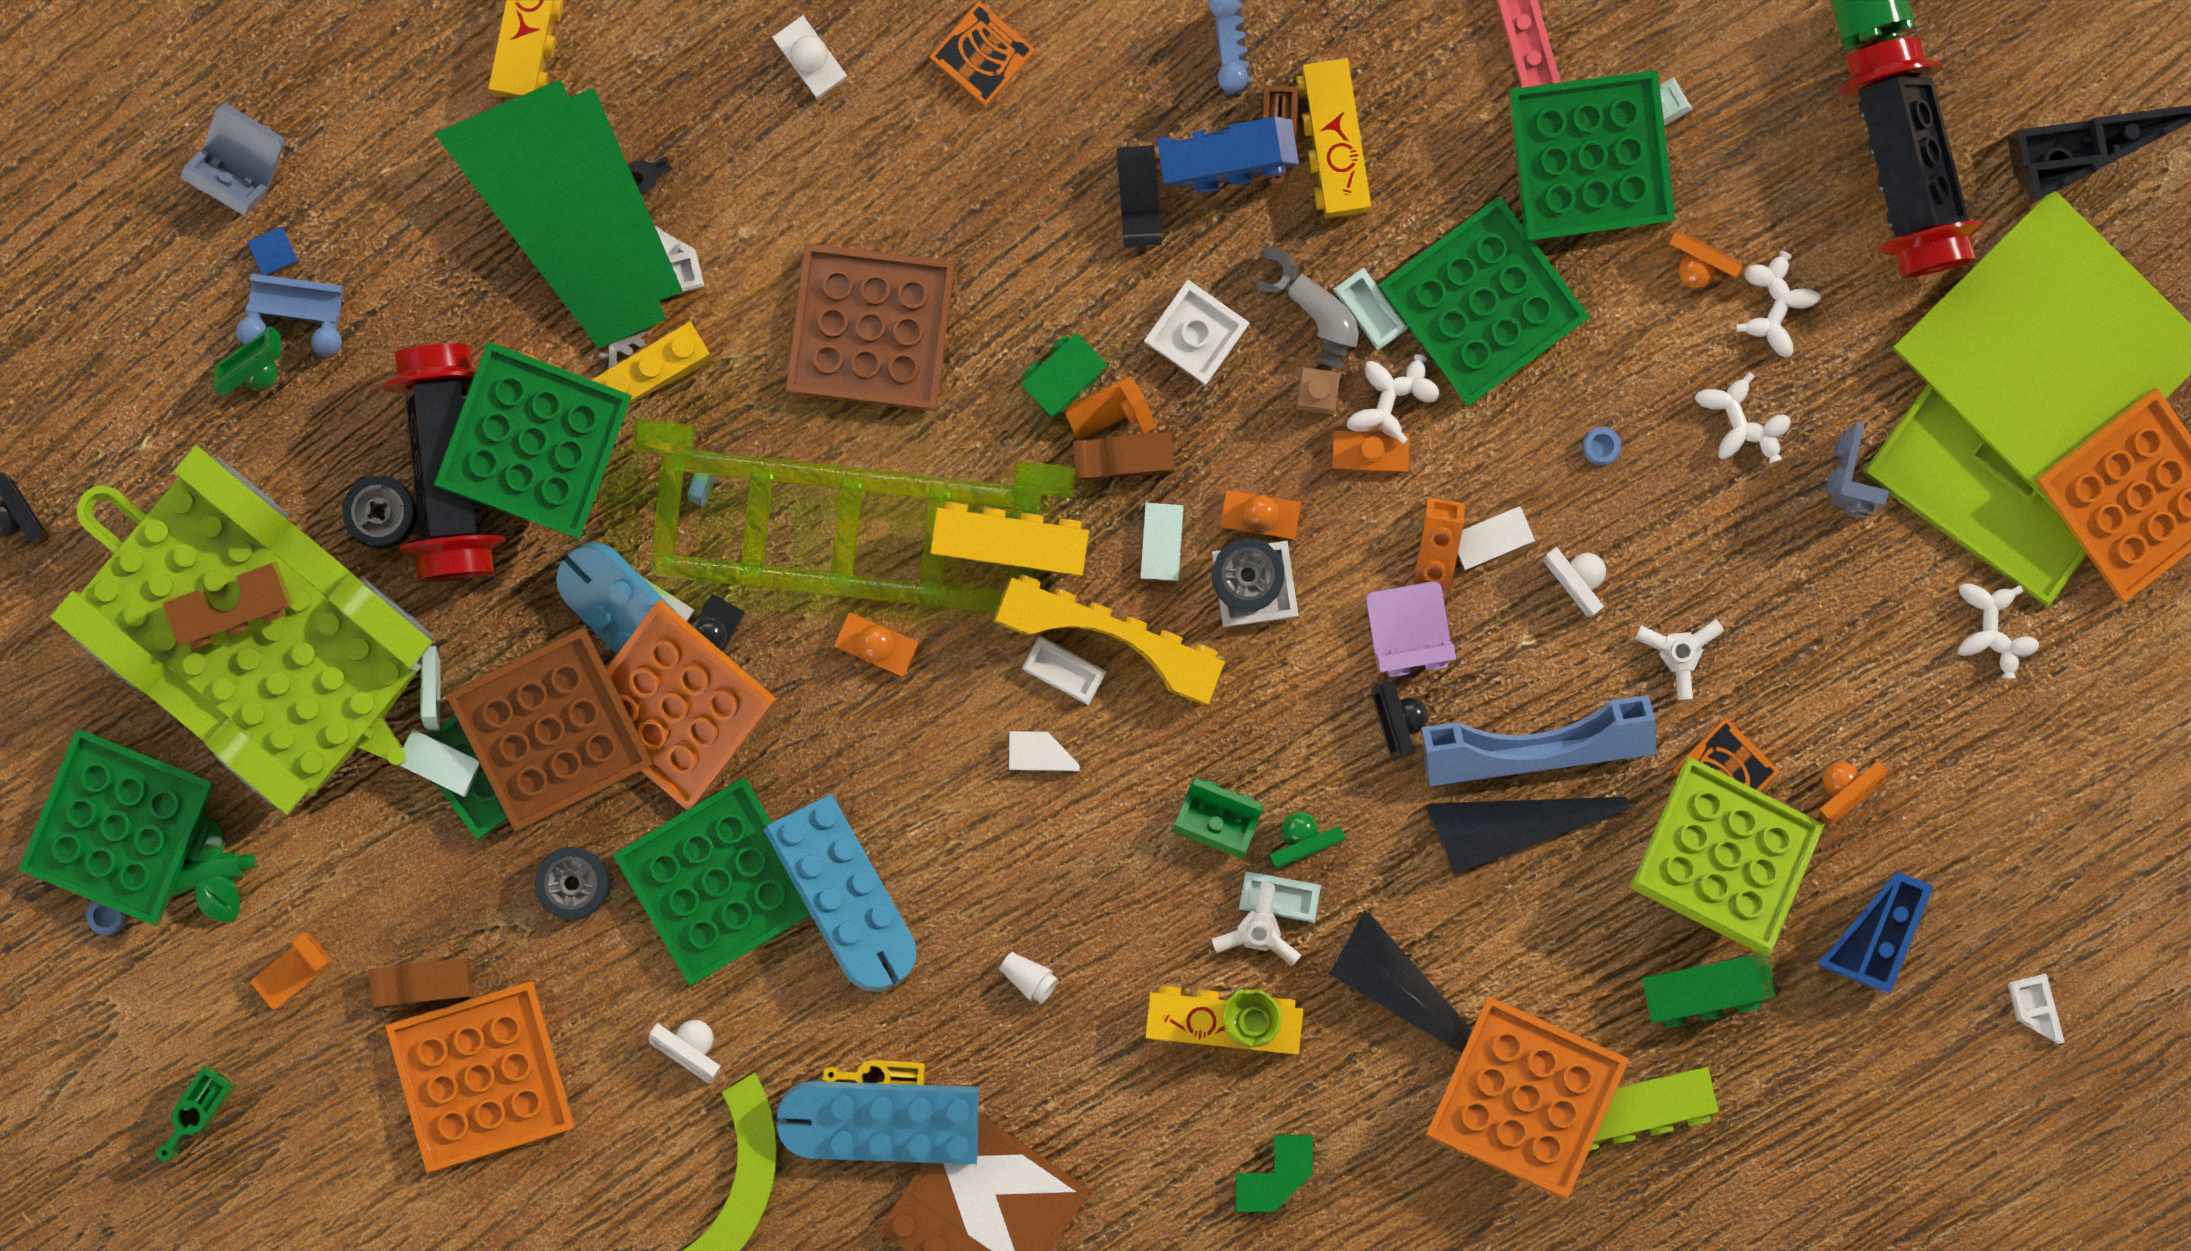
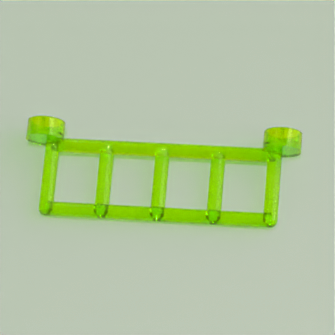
M635 419L632 450L662 455L650 563L652 572L660 577L996 613L1004 591L942 585L945 556L930 554L937 507L945 509V502L953 501L1016 508V519L1020 520L1021 513L1040 515L1042 497L1073 499L1076 468L1015 462L1013 485L700 451L694 450L696 426ZM684 472L750 479L741 562L675 555ZM773 482L839 489L830 572L764 565ZM862 492L928 499L920 582L853 575ZM1011 566L1010 578L1018 580L1020 574L1033 578L1034 569Z

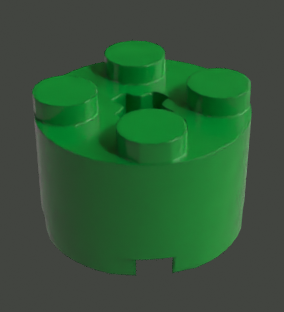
M1829 0L1845 50L1864 46L1867 44V40L1877 38L1878 43L1886 42L1900 37L1901 32L1916 27L1909 0Z

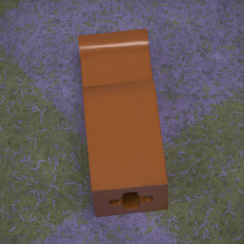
M1264 85L1262 119L1278 117L1279 99H1282L1281 118L1292 120L1294 137L1296 139L1298 87ZM1285 174L1269 177L1271 190H1281Z
M1172 432L1073 441L1076 480L1174 473L1175 471Z
M470 958L368 969L372 1007L474 997Z

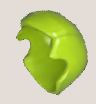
M1239 989L1226 1001L1222 1019L1225 1031L1229 1037L1239 1045L1250 1048L1262 1047L1274 1040L1280 1031L1282 1014L1278 1003L1263 990Z

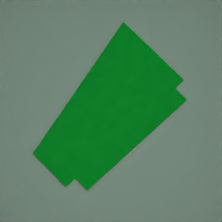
M559 79L435 132V136L598 348L666 320L659 301L682 292L683 289L594 88L569 97L562 81Z

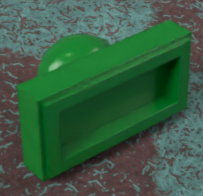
M272 326L268 327L254 340L244 344L214 365V389L224 397L242 383L253 391H264L271 388L278 377V368L274 361L281 357L280 333Z
M1303 811L1292 812L1286 816L1281 826L1282 838L1289 847L1268 855L1273 868H1280L1343 842L1346 837L1341 825L1318 834V823L1312 815Z

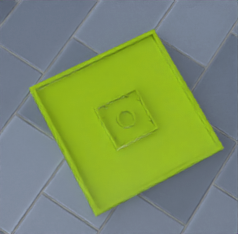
M2057 191L2046 195L1892 349L2054 509L2034 479L2152 388H2158L2166 399L2191 374V323Z
M1928 384L1925 385L1862 472V475L1881 489L1889 490L1888 494L2016 586L2020 585L2025 593L2046 608L2051 605L2087 555L2057 511L2003 460Z

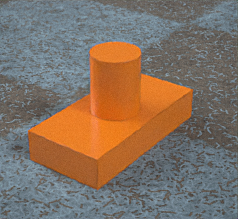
M1333 431L1332 470L1408 473L1410 434L1403 433L1408 441L1402 444L1397 438H1391L1383 432Z

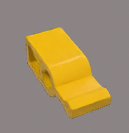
M871 1060L863 1063L857 1072L839 1071L836 1067L826 1068L823 1070V1080L836 1082L838 1079L865 1083L864 1073L871 1072L872 1066H876L883 1071L885 1077L884 1082H878L879 1084L924 1085L926 1063ZM892 1077L918 1079L917 1082L892 1080Z

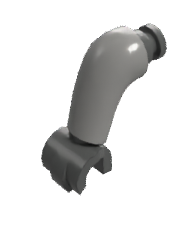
M1274 247L1263 249L1266 261L1276 260L1282 265L1283 276L1278 283L1258 280L1256 289L1266 292L1287 290L1288 296L1299 304L1316 322L1318 327L1317 336L1323 338L1320 349L1324 350L1323 356H1318L1317 362L1343 369L1344 363L1341 362L1342 356H1347L1349 346L1357 347L1359 337L1357 322L1350 310L1304 274L1299 276L1297 262L1287 251Z

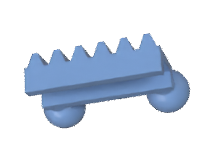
M1209 0V8L1215 15L1221 69L1218 72V83L1224 90V96L1241 95L1251 85V77H1248L1249 62L1243 61L1247 58L1248 49L1241 46L1245 44L1246 33L1240 31L1244 25V18L1239 17L1242 12V3L1239 0Z
M251 273L250 281L252 285L249 304H246V317L238 323L236 328L237 338L242 344L251 342L266 329V325L261 320V316L265 315L272 318L280 317L287 320L295 319L302 322L321 323V328L317 329L312 335L311 344L314 351L321 356L329 357L335 355L340 350L342 338L336 327L339 324L344 290L341 285Z

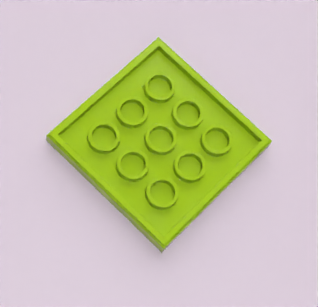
M1688 756L1682 764L1629 888L1768 957L1772 953L1825 824Z

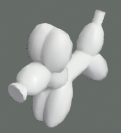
M1780 251V257L1774 258L1769 268L1756 264L1745 270L1744 275L1748 282L1756 286L1768 285L1769 292L1776 301L1767 318H1754L1746 324H1736V332H1747L1756 337L1767 336L1771 347L1779 355L1786 358L1793 354V343L1789 334L1780 324L1788 308L1803 309L1811 307L1820 300L1821 296L1818 292L1810 289L1789 290L1788 285L1782 278L1788 272V260L1792 256L1785 251Z
M1419 354L1414 355L1415 361L1409 364L1406 377L1402 376L1395 379L1379 363L1373 361L1366 362L1364 368L1365 376L1370 384L1381 392L1376 409L1361 410L1348 418L1347 427L1350 430L1360 432L1369 431L1379 426L1384 434L1391 438H1397L1402 444H1405L1408 439L1402 433L1398 420L1391 415L1396 396L1407 395L1410 392L1417 399L1425 403L1437 400L1439 389L1431 380L1424 378L1426 374L1424 363L1427 361V358Z
M1750 372L1743 379L1731 384L1727 392L1718 389H1704L1696 394L1695 400L1701 406L1709 409H1726L1733 429L1726 434L1720 443L1718 451L1720 459H1727L1733 456L1746 439L1751 442H1760L1761 451L1770 458L1769 462L1771 464L1782 459L1778 455L1780 444L1777 437L1782 436L1789 429L1791 421L1786 415H1776L1768 420L1764 426L1753 422L1747 423L1740 402L1746 398L1749 391V383L1755 377Z
M1975 584L1961 585L1959 592L1962 598L1970 605L1983 610V631L1968 636L1959 646L1958 654L1961 656H1971L1980 653L1990 646L1994 651L2001 653L2000 667L2005 672L2002 678L2016 679L2014 672L2018 670L2019 657H2027L2038 650L2039 642L2030 636L2019 637L2011 641L2007 635L1998 632V610L2008 607L2013 602L2015 596L2023 592L2022 587L2019 585L2012 590L2007 588L2000 589L1990 595L1988 591Z

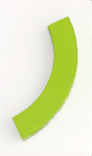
M756 1072L722 1092L730 1108L737 1134L738 1156L734 1182L729 1197L713 1224L694 1243L682 1251H740L757 1228L767 1207L776 1172L777 1143L772 1110Z

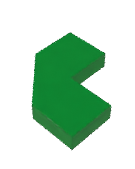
M1274 1134V1173H1236V1212H1275L1313 1174V1135Z

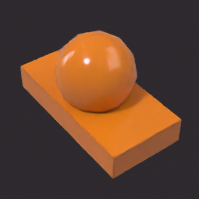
M1674 230L1668 242L1688 253L1680 261L1678 272L1681 281L1690 288L1700 289L1708 286L1715 277L1716 268L1737 278L1743 267L1740 261L1679 230Z
M1226 490L1220 528L1295 541L1301 502Z
M849 612L834 647L904 678L919 642Z
M1877 761L1860 775L1857 769L1847 762H1835L1828 766L1824 771L1822 782L1826 792L1833 798L1820 808L1819 817L1828 827L1834 825L1887 781L1886 768Z

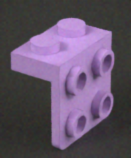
M1432 581L1368 593L1366 603L1376 665L1380 672L1387 671L1388 677L1402 676L1410 673V667L1425 665V670H1437L1448 667L1447 661L1456 660L1454 644L1450 641L1442 587L1438 582Z

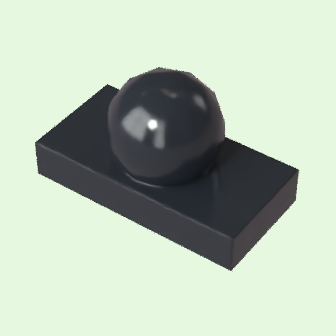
M0 472V496L3 499L0 501V537L7 538L13 536L21 528L29 542L36 546L49 540L48 533L13 478L6 473Z
M711 594L697 621L692 626L724 653L746 612Z
M1394 680L1371 688L1370 691L1390 758L1395 761L1415 754L1410 735L1421 732V727H1425L1428 722V709L1425 704L1413 697L1399 700Z

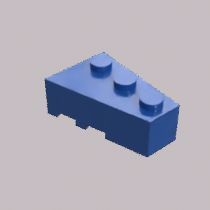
M1897 871L1830 951L1820 960L1818 967L1890 996L1933 891V885Z

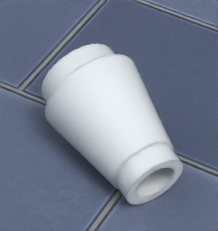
M1011 952L1005 958L999 969L1031 1002L1036 1000L1040 1004L1044 1003L1058 983V978L1052 975L1053 970L1014 952Z

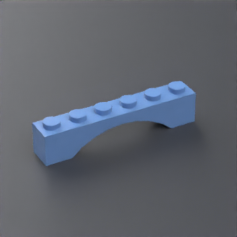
M1648 695L1610 700L1599 710L1578 722L1538 734H1494L1474 729L1461 722L1421 727L1423 757L1429 786L1656 754L1655 717Z

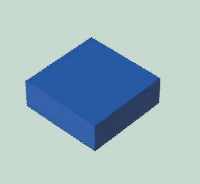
M282 226L247 241L262 275L270 276L299 263Z

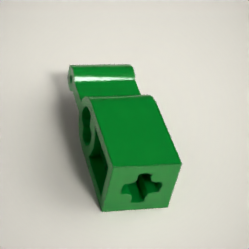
M202 1066L172 1112V1124L176 1130L166 1145L158 1148L156 1157L163 1162H169L177 1158L179 1147L187 1135L200 1134L206 1131L238 1085L211 1066ZM197 1109L200 1114L199 1123L187 1125L184 1120L185 1112Z

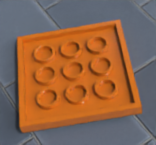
M2152 388L2034 479L2121 602L2128 601L2191 552V435L2158 388Z
M662 600L654 604L607 668L653 761L652 765L641 771L686 810L698 804L777 700Z
M533 981L385 1025L426 1173H432L576 1129Z
M1488 996L1425 1137L1568 1201L1630 1059Z

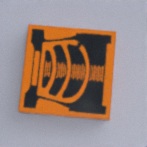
M978 1L929 56V59L987 108L1035 54L1036 49Z
M1726 717L1671 770L1677 777L1684 760L1689 756L1759 792L1780 772Z

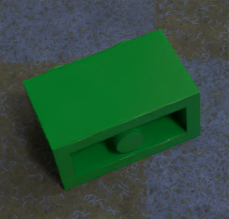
M1077 332L1071 338L1066 334L1062 336L1049 349L1053 355L1043 364L1039 360L1035 361L1022 374L1025 380L1021 383V389L1051 421L1057 418L1066 407L1070 406L1108 371V365Z

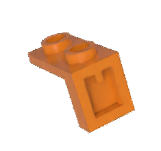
M1132 376L1064 409V413L1077 440L1090 436L1124 418H1127L1129 423L1136 421L1143 434L1157 427L1146 399Z
M1427 497L1424 528L1414 574V584L1435 581L1441 585L1442 589L1449 590L1451 588L1464 525L1465 503Z
M303 932L292 941L293 947L251 980L253 987L271 1009L277 1010L334 963L311 933Z

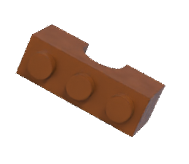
M277 561L236 576L241 590V598L233 610L222 611L215 608L209 602L204 587L163 602V607L178 646L189 643L191 650L212 643L211 635L225 630L227 636H231L250 629L247 621L262 616L264 623L286 616L284 608L293 605Z

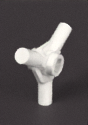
M1715 619L1693 635L1691 632L1668 634L1665 637L1641 625L1635 639L1660 651L1659 655L1671 672H1675L1678 700L1693 699L1691 671L1695 669L1703 652L1702 647L1723 633L1724 629L1719 621Z
M1265 882L1260 883L1256 909L1248 913L1238 925V930L1212 938L1216 953L1244 944L1246 948L1263 951L1271 949L1290 966H1293L1298 961L1301 954L1280 938L1279 926L1274 913H1271L1275 885Z

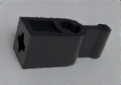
M1155 145L1117 148L1124 249L1162 246Z

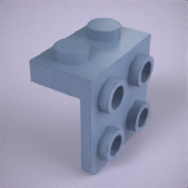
M221 104L215 111L203 149L184 166L180 178L224 203L229 208L246 216L268 193L285 144L284 139L228 104Z
M1856 421L1848 429L1845 428L1844 433L1839 434L1837 438L1834 456L1840 458L1835 471L1831 470L1829 473L1825 492L1831 494L1829 504L1846 508L1845 513L1848 515L1867 518L1868 513L1874 514L1886 505L1889 490L1852 482L1864 429V423Z

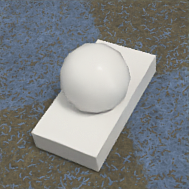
M801 16L773 36L775 43L816 99H819L848 78L804 16Z
M1556 547L1543 558L1545 565L1587 617H1592L1604 607L1591 591L1599 587L1606 576V566L1598 555L1590 552L1581 553L1569 563Z
M700 1020L684 1022L678 1028L676 1035L658 1023L650 1032L648 1041L652 1046L708 1084L709 1082L712 1083L719 1073L721 1066L705 1056L711 1049L714 1039L711 1028L705 1022Z

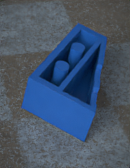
M1274 116L1228 125V129L1205 134V130L1192 132L1193 138L1181 141L1170 139L1169 136L1157 138L1164 183L1196 188L1197 193L1219 190V184L1229 181L1230 185L1247 184L1253 181L1252 176L1262 173L1264 177L1283 175L1286 173V167L1299 164L1292 120Z

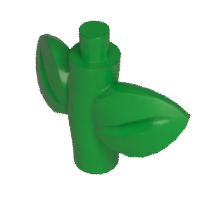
M206 816L201 821L187 855L189 862L183 865L171 897L196 888L197 906L205 915L218 921H235L239 914L240 896L232 879L244 877L245 870L257 867V859L253 852L242 856L238 851L223 854L225 848L223 832L214 819Z

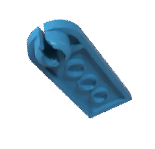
M586 542L570 552L568 557L559 565L556 579L562 599L616 654L619 653L655 603L662 600L671 607L614 549L605 544Z
M830 794L767 825L764 829L766 836L848 980L861 989L878 993L886 992L890 987L893 988L902 981L912 970L916 960L914 939L833 795ZM880 960L885 962L890 971L889 976Z
M821 1081L803 1082L789 1089L780 1102L777 1118H779L777 1123L778 1135L788 1150L800 1157L810 1159L977 1164L979 1087Z

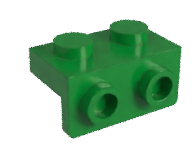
M1193 778L1172 832L1244 859L1264 805L1256 802L1255 799L1246 794H1235L1220 788L1213 781Z

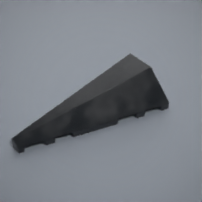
M2191 105L2094 117L2089 121L2016 130L2007 136L2013 173L2031 201L2038 200L2190 123Z
M1626 797L1430 803L1425 805L1452 875L1631 808Z
M1364 910L1328 975L1451 1048L1463 1053L1473 1030L1373 916Z

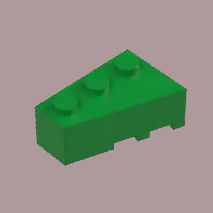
M1760 953L1642 978L1651 1022L1663 1021L1664 1028L1687 1024L1686 1016L1700 1014L1701 1021L1723 1017V1009L1737 1006L1739 1013L1761 1009L1760 1001L1777 996L1769 956L1766 957Z

